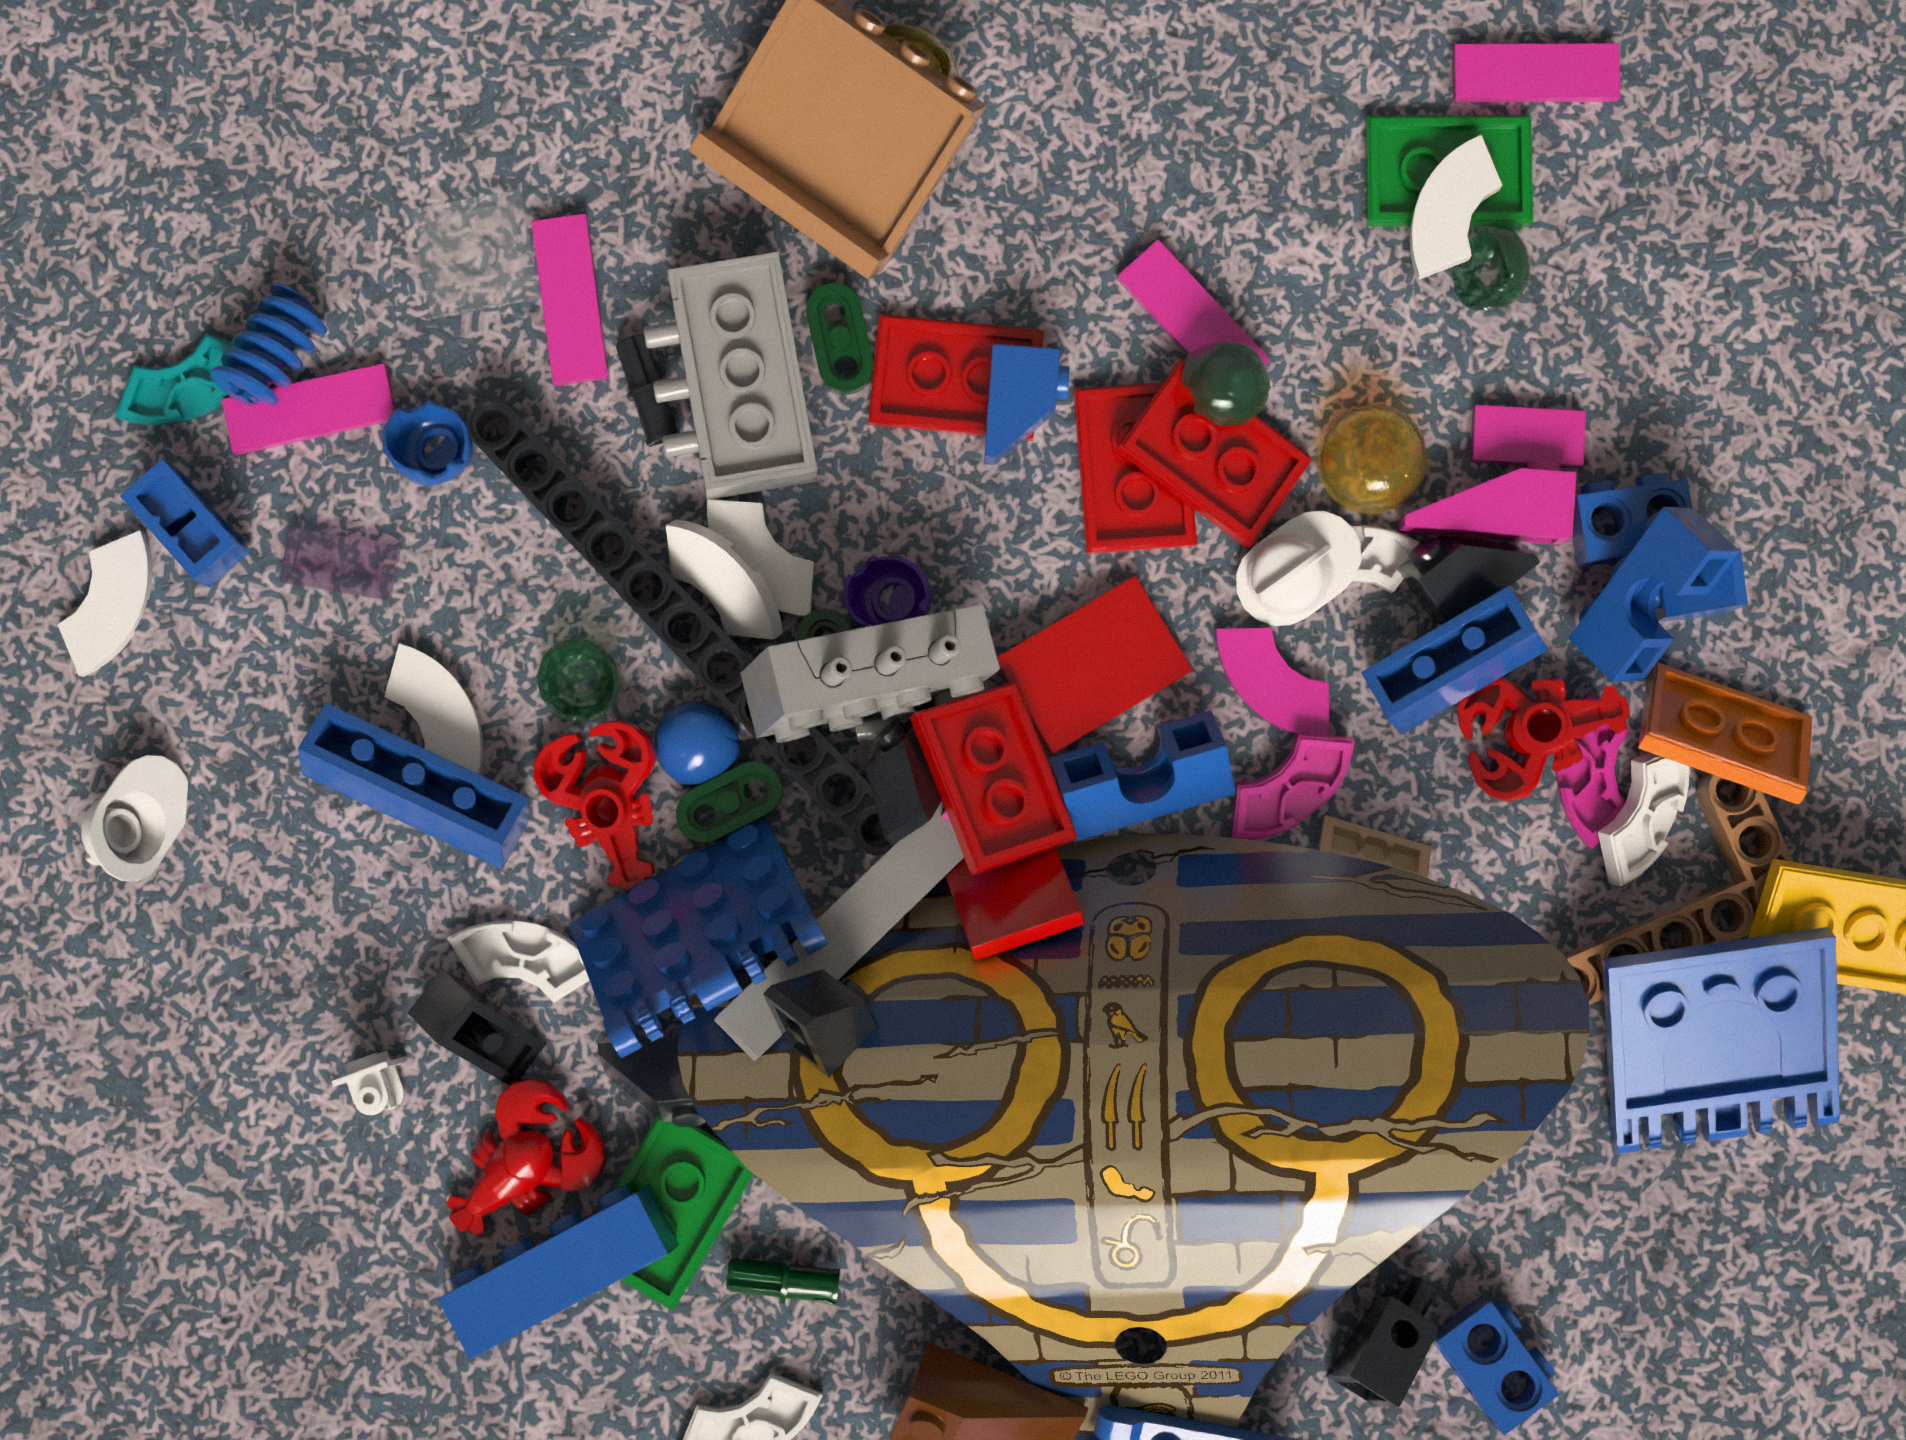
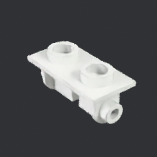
M384 1051L344 1065L347 1076L333 1080V1087L347 1083L356 1108L363 1114L375 1115L384 1110L394 1109L400 1105L404 1098V1087L396 1066L407 1062L406 1056L391 1060L388 1051Z

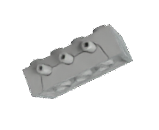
M779 252L668 269L669 287L676 322L644 327L643 331L647 348L680 344L685 376L654 381V394L657 403L689 398L695 430L663 436L665 456L673 457L699 452L706 497L709 500L816 482L817 465Z
M983 604L769 646L740 674L756 737L760 738L775 734L776 741L780 743L805 737L810 734L809 728L828 723L830 731H839L862 724V717L881 712L883 720H892L914 713V706L933 701L934 706L966 697V695L983 690V682L999 671L1000 667Z

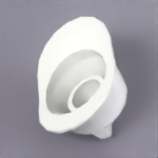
M1326 511L1305 512L1290 519L1257 543L1242 558L1236 574L1237 594L1244 609L1256 620L1269 625H1292L1307 618L1343 592L1355 579L1361 564V544L1354 528L1342 517Z
M145 755L130 761L118 773L104 795L95 801L84 814L81 824V839L87 852L85 856L86 861L92 865H100L107 874L120 881L137 882L150 876L155 871L185 825L188 779L176 763L163 756Z

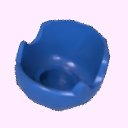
M430 400L412 409L397 408L391 414L382 430L383 451L399 475L418 485H440L456 478L469 465L474 452L473 440L468 434L467 424L458 411L440 404L437 405ZM445 436L426 459L425 447L427 443L434 437Z
M684 701L666 710L655 727L654 745L658 753L656 759L663 771L681 785L697 787L731 770L738 760L740 748L738 743L740 738L737 729L727 715L711 703Z

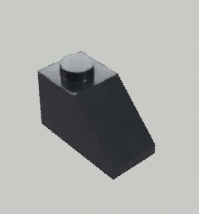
M1440 535L1437 538H1430L1418 544L1410 552V559L1397 570L1432 620L1443 625L1502 589L1513 585L1537 566L1540 561L1534 553L1513 544Z
M896 719L888 724L874 739V743L878 748L866 765L883 835L892 846L928 823L942 802L911 720L903 724L899 719Z
M443 968L438 971L407 1012L437 1044L507 1085L521 1079L547 1044L546 1041L477 989Z
M824 969L773 984L763 993L786 1044L828 1078L876 1028L867 1006L871 1000L865 991L849 978H844L839 982Z
M678 1037L658 1038L652 1042L650 1039L641 1040L643 1047L624 1058L618 1055L612 1043L598 1044V1055L605 1074L662 1122H672L680 1127H694L706 1122L697 1112L683 1085L677 1056Z

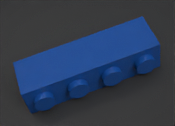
M328 703L324 704L298 747L302 775L500 869L504 868L528 825V797Z
M625 1184L597 1200L601 1208L598 1212L582 1219L579 1211L576 1210L547 1226L552 1236L538 1244L533 1245L528 1236L498 1252L503 1262L484 1272L479 1262L451 1277L449 1280L454 1289L438 1298L469 1360L657 1261L679 1246L648 1185L632 1193L628 1184Z

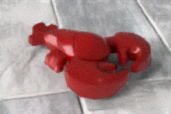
M1502 676L1464 698L1458 704L1459 727L1465 740L1474 739L1473 725L1478 714L1485 715V723L1480 728L1484 737L1493 731L1508 707L1513 714L1509 717L1504 728L1503 739L1511 749L1524 755L1523 761L1520 763L1497 749L1486 748L1487 757L1495 760L1497 764V769L1492 771L1487 769L1482 763L1477 751L1469 753V768L1477 786L1491 798L1506 802L1528 797L1540 782L1548 755L1553 754V771L1560 772L1562 768L1567 769L1574 763L1577 764L1582 761L1583 754L1577 739L1584 738L1587 734L1597 731L1598 727L1605 724L1617 734L1627 730L1625 720L1630 716L1626 697L1618 695L1616 686H1605L1601 699L1598 701H1591L1590 699H1572L1567 701L1566 687L1562 679H1543L1542 681L1534 680L1531 683L1532 689L1539 698V700L1534 701L1513 680Z
M624 720L603 721L589 730L590 736H610L616 740V746H610L602 742L596 745V749L610 762L625 767L626 769L623 773L610 765L599 764L589 773L582 786L575 785L586 761V749L578 750L572 761L567 760L566 752L583 739L580 733L565 734L543 747L534 762L533 778L540 794L547 800L558 806L581 811L582 817L565 819V826L569 828L570 835L575 838V843L578 847H585L598 840L600 847L604 849L608 859L612 860L615 866L607 878L612 888L621 885L625 890H628L655 873L654 863L639 859L638 853L640 844L637 826H649L653 823V815L651 814L652 804L649 803L650 796L647 793L641 794L636 799L635 792L645 778L654 770L658 753L652 737L639 725Z
M531 1077L514 1081L498 1096L495 1117L498 1122L501 1143L499 1146L496 1145L494 1136L490 1131L484 1133L483 1138L478 1140L476 1148H473L470 1153L473 1162L484 1171L479 1175L467 1198L452 1194L445 1204L452 1211L449 1219L461 1232L470 1230L475 1237L486 1231L484 1215L488 1212H494L500 1206L506 1205L510 1201L526 1216L532 1214L534 1210H539L543 1207L544 1203H549L552 1198L548 1193L538 1190L536 1187L539 1185L561 1189L566 1192L584 1191L602 1176L607 1160L605 1143L594 1125L580 1116L574 1121L581 1132L583 1144L578 1149L575 1148L572 1142L573 1133L566 1128L561 1138L560 1167L552 1164V1146L547 1136L539 1132L521 1131L520 1123L548 1124L558 1120L554 1112L544 1113L539 1109L541 1102L554 1104L564 1112L571 1106L564 1093L549 1081Z

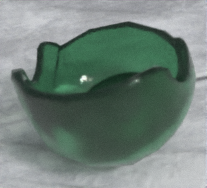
M1495 224L1475 227L1473 231L1477 235L1469 240L1471 258L1469 261L1452 267L1455 293L1463 306L1473 311L1507 307L1521 296L1530 279L1531 262L1528 247L1513 228ZM1492 262L1498 268L1497 283L1486 286L1474 272L1482 269L1484 263Z
M1237 341L1201 345L1188 355L1181 374V384L1189 388L1194 397V411L1204 415L1205 418L1219 426L1244 425L1262 412L1269 398L1271 386L1263 360L1253 348Z
M571 637L558 641L542 656L536 675L541 699L561 719L587 721L589 723L599 719L616 704L623 685L621 666L613 652L601 642L591 638ZM595 675L594 683L589 689L581 692L569 689V687Z

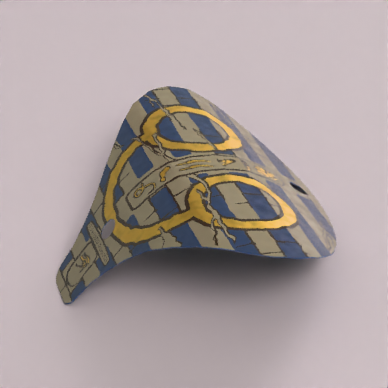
M1190 834L1114 835L1056 847L1080 908L1084 925L978 961L974 960L946 876H944L838 980L841 982L844 978L851 979L869 996L871 1002L867 1006L876 1028L829 1078L786 1044L783 1035L754 1062L714 1021L717 1015L738 995L707 1011L697 994H694L690 1003L696 1018L685 1024L681 1021L678 1030L677 1056L683 1085L700 1116L749 1171L809 1216L922 1292L986 1339L1029 1379L1034 1386L1088 1407L1086 1418L1074 1440H1094L1097 1437L1094 1434L1098 1409L1105 1405L1120 1406L1238 1428L1239 1420L1259 1382L1300 1332L1345 1291L1464 1198L1517 1153L1569 1091L1584 1061L1589 1036V1002L1579 975L1564 954L1540 933L1513 914L1475 896L1421 875L1369 860L1299 846L1241 838ZM1126 853H1143L1150 856L1156 862L1157 869L1155 875L1139 885L1126 886L1117 884L1107 874L1109 863L1114 858ZM832 902L826 906L814 910L813 913L816 919H818L825 911H827L835 902ZM796 937V938H794L793 940H791V941H790L791 944H792L798 937ZM775 950L760 957L765 969L778 958ZM744 966L735 971L743 990L753 982ZM1128 1328H1150L1164 1337L1167 1344L1166 1353L1154 1363H1132L1118 1354L1115 1347L1116 1338Z

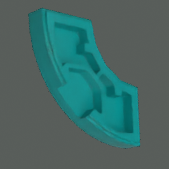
M206 333L196 350L177 364L156 369L134 365L114 417L134 424L163 426L187 422L213 411L222 405L221 399L231 396L223 392L213 382L210 373L214 367L223 366L221 357L225 350L235 348L234 343Z

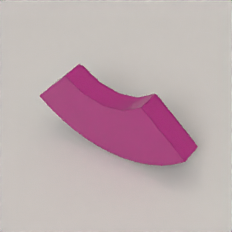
M1272 628L1215 629L1216 647L1223 671L1236 694L1239 695L1249 708L1263 720L1283 731L1295 735L1297 732L1330 735L1329 683L1307 679L1291 669L1276 649Z
M1590 692L1586 693L1581 699L1598 701ZM1607 724L1598 727L1597 731L1587 734L1584 738L1577 739L1583 754L1582 761L1577 764L1574 763L1567 769L1562 768L1560 772H1556L1557 789L1564 813L1575 833L1589 850L1593 849L1600 842L1598 831L1611 823L1626 803L1618 791L1614 768L1618 748L1629 733V730L1627 729L1617 734Z
M1297 732L1291 752L1276 770L1257 780L1235 782L1236 794L1233 801L1230 838L1256 840L1278 835L1298 826L1299 822L1311 815L1324 802L1327 803L1339 787L1349 767L1354 749V738L1350 736Z

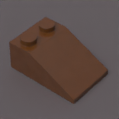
M928 1342L899 1404L887 1440H1074L1086 1418L1089 1408Z

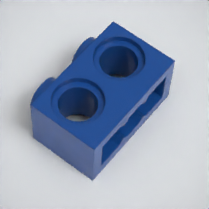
M161 459L120 495L123 501L190 577L205 586L211 587L251 552V549L183 472L164 459Z
M1655 473L1635 478V487L1615 489L1614 481L1595 482L1580 486L1581 495L1575 496L1572 536L1577 567L1616 562L1630 554L1643 536L1642 529L1648 520L1646 509L1649 501L1660 502L1665 507L1692 508L1688 479L1669 481L1668 473ZM1594 509L1605 510L1613 517L1615 528L1611 536L1602 535L1594 529L1591 522Z
M1481 1295L1439 1326L1438 1334L1433 1343L1494 1427L1505 1436L1559 1395L1549 1381L1556 1373L1537 1347L1527 1351L1517 1338L1515 1333L1521 1330L1522 1326L1502 1300L1493 1305L1490 1300ZM1478 1324H1489L1493 1332L1491 1344L1482 1351H1470L1467 1344L1470 1330ZM1515 1370L1524 1371L1526 1386L1523 1392L1513 1398L1504 1397L1501 1391L1504 1377Z

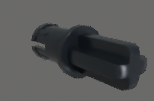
M644 334L624 338L617 343L616 349L630 388V392L626 394L628 401H634L646 437V444L649 447H653L663 443V436L680 433V431L677 429L669 402H656L653 382L661 380L651 348L646 347Z

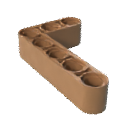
M1707 772L1701 776L1696 788L1697 800L1733 881L1565 954L1564 956L1580 977L1589 1005L1604 999L1602 959L1608 958L1611 950L1617 945L1625 947L1630 955L1664 950L1660 944L1659 937L1661 930L1668 923L1676 925L1681 932L1682 941L1679 948L1739 940L1749 935L1772 859L1794 862L1763 792L1734 782L1737 788V797L1732 805L1726 806L1720 802L1716 794V785L1721 777ZM1747 827L1754 830L1760 840L1759 850L1752 858L1745 855L1739 845L1740 834ZM1720 900L1728 904L1733 915L1730 926L1723 932L1718 930L1711 920L1712 908Z

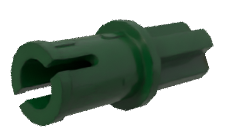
M733 1258L730 1259L727 1267L726 1288L730 1292L779 1297V1303L785 1304V1299H795L836 1305L840 1268L830 1269L790 1264V1258H784L783 1263Z

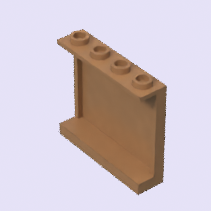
M786 0L712 127L699 132L688 151L869 279L881 272L890 261L988 105L975 97L978 91L970 82L953 73L945 76L931 66L929 63L932 58L922 48L909 41H903L900 44L883 32L886 25L869 11L862 8H857L854 11L840 0Z

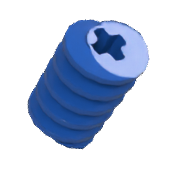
M273 283L271 285V296L263 297L258 305L259 313L252 314L247 319L245 324L247 331L238 332L233 341L235 348L227 349L221 357L223 366L214 367L210 373L213 382L223 392L247 405H255L260 401L270 406H276L279 398L269 386L273 384L288 389L291 385V380L281 370L283 366L294 371H300L303 367V362L294 353V350L297 349L304 353L312 354L316 346L306 336V333L309 332L317 336H325L327 333V327L318 318L317 311L309 301L295 290L281 283Z

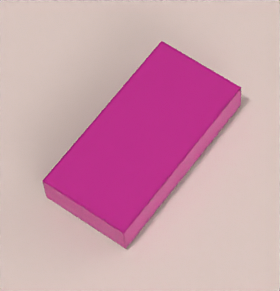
M1475 405L1472 410L1470 462L1527 465L1528 461L1542 460L1558 462L1561 464L1560 467L1581 468L1584 466L1586 411Z

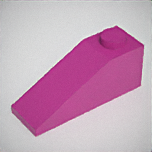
M1528 461L1527 468H1519L1406 514L1398 521L1397 532L1563 545L1570 541L1573 536L1577 472L1560 471L1561 464L1558 462Z

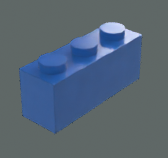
M1508 586L1361 673L1385 716L1402 735L1546 652L1548 648L1515 593Z

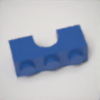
M1663 507L1662 510L1656 512L1647 520L1642 529L1643 536L1630 554L1624 556L1615 564L1610 573L1611 580L1599 597L1589 602L1583 608L1579 615L1580 623L1568 638L1612 682L1643 681L1675 639L1661 626L1656 617L1655 600L1660 588L1666 584L1677 595H1708L1740 552L1694 508Z
M1206 711L1159 725L1160 747L1157 753L1148 762L1136 767L1126 768L1113 764L1104 742L1051 757L1055 781L1078 836L1074 842L1235 795L1227 745L1212 711Z

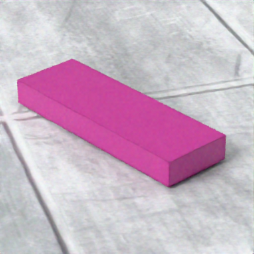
M1619 43L1455 44L1452 48L1453 102H1617L1620 98Z
M586 214L531 221L552 382L554 386L609 379L588 217Z
M1159 239L1117 276L1120 284L1211 382L1231 397L1270 362L1266 354Z
M384 363L292 383L288 389L281 387L270 388L279 398L276 406H270L260 401L255 405H247L232 397L221 399L231 448L235 455L385 423L396 410L388 368Z

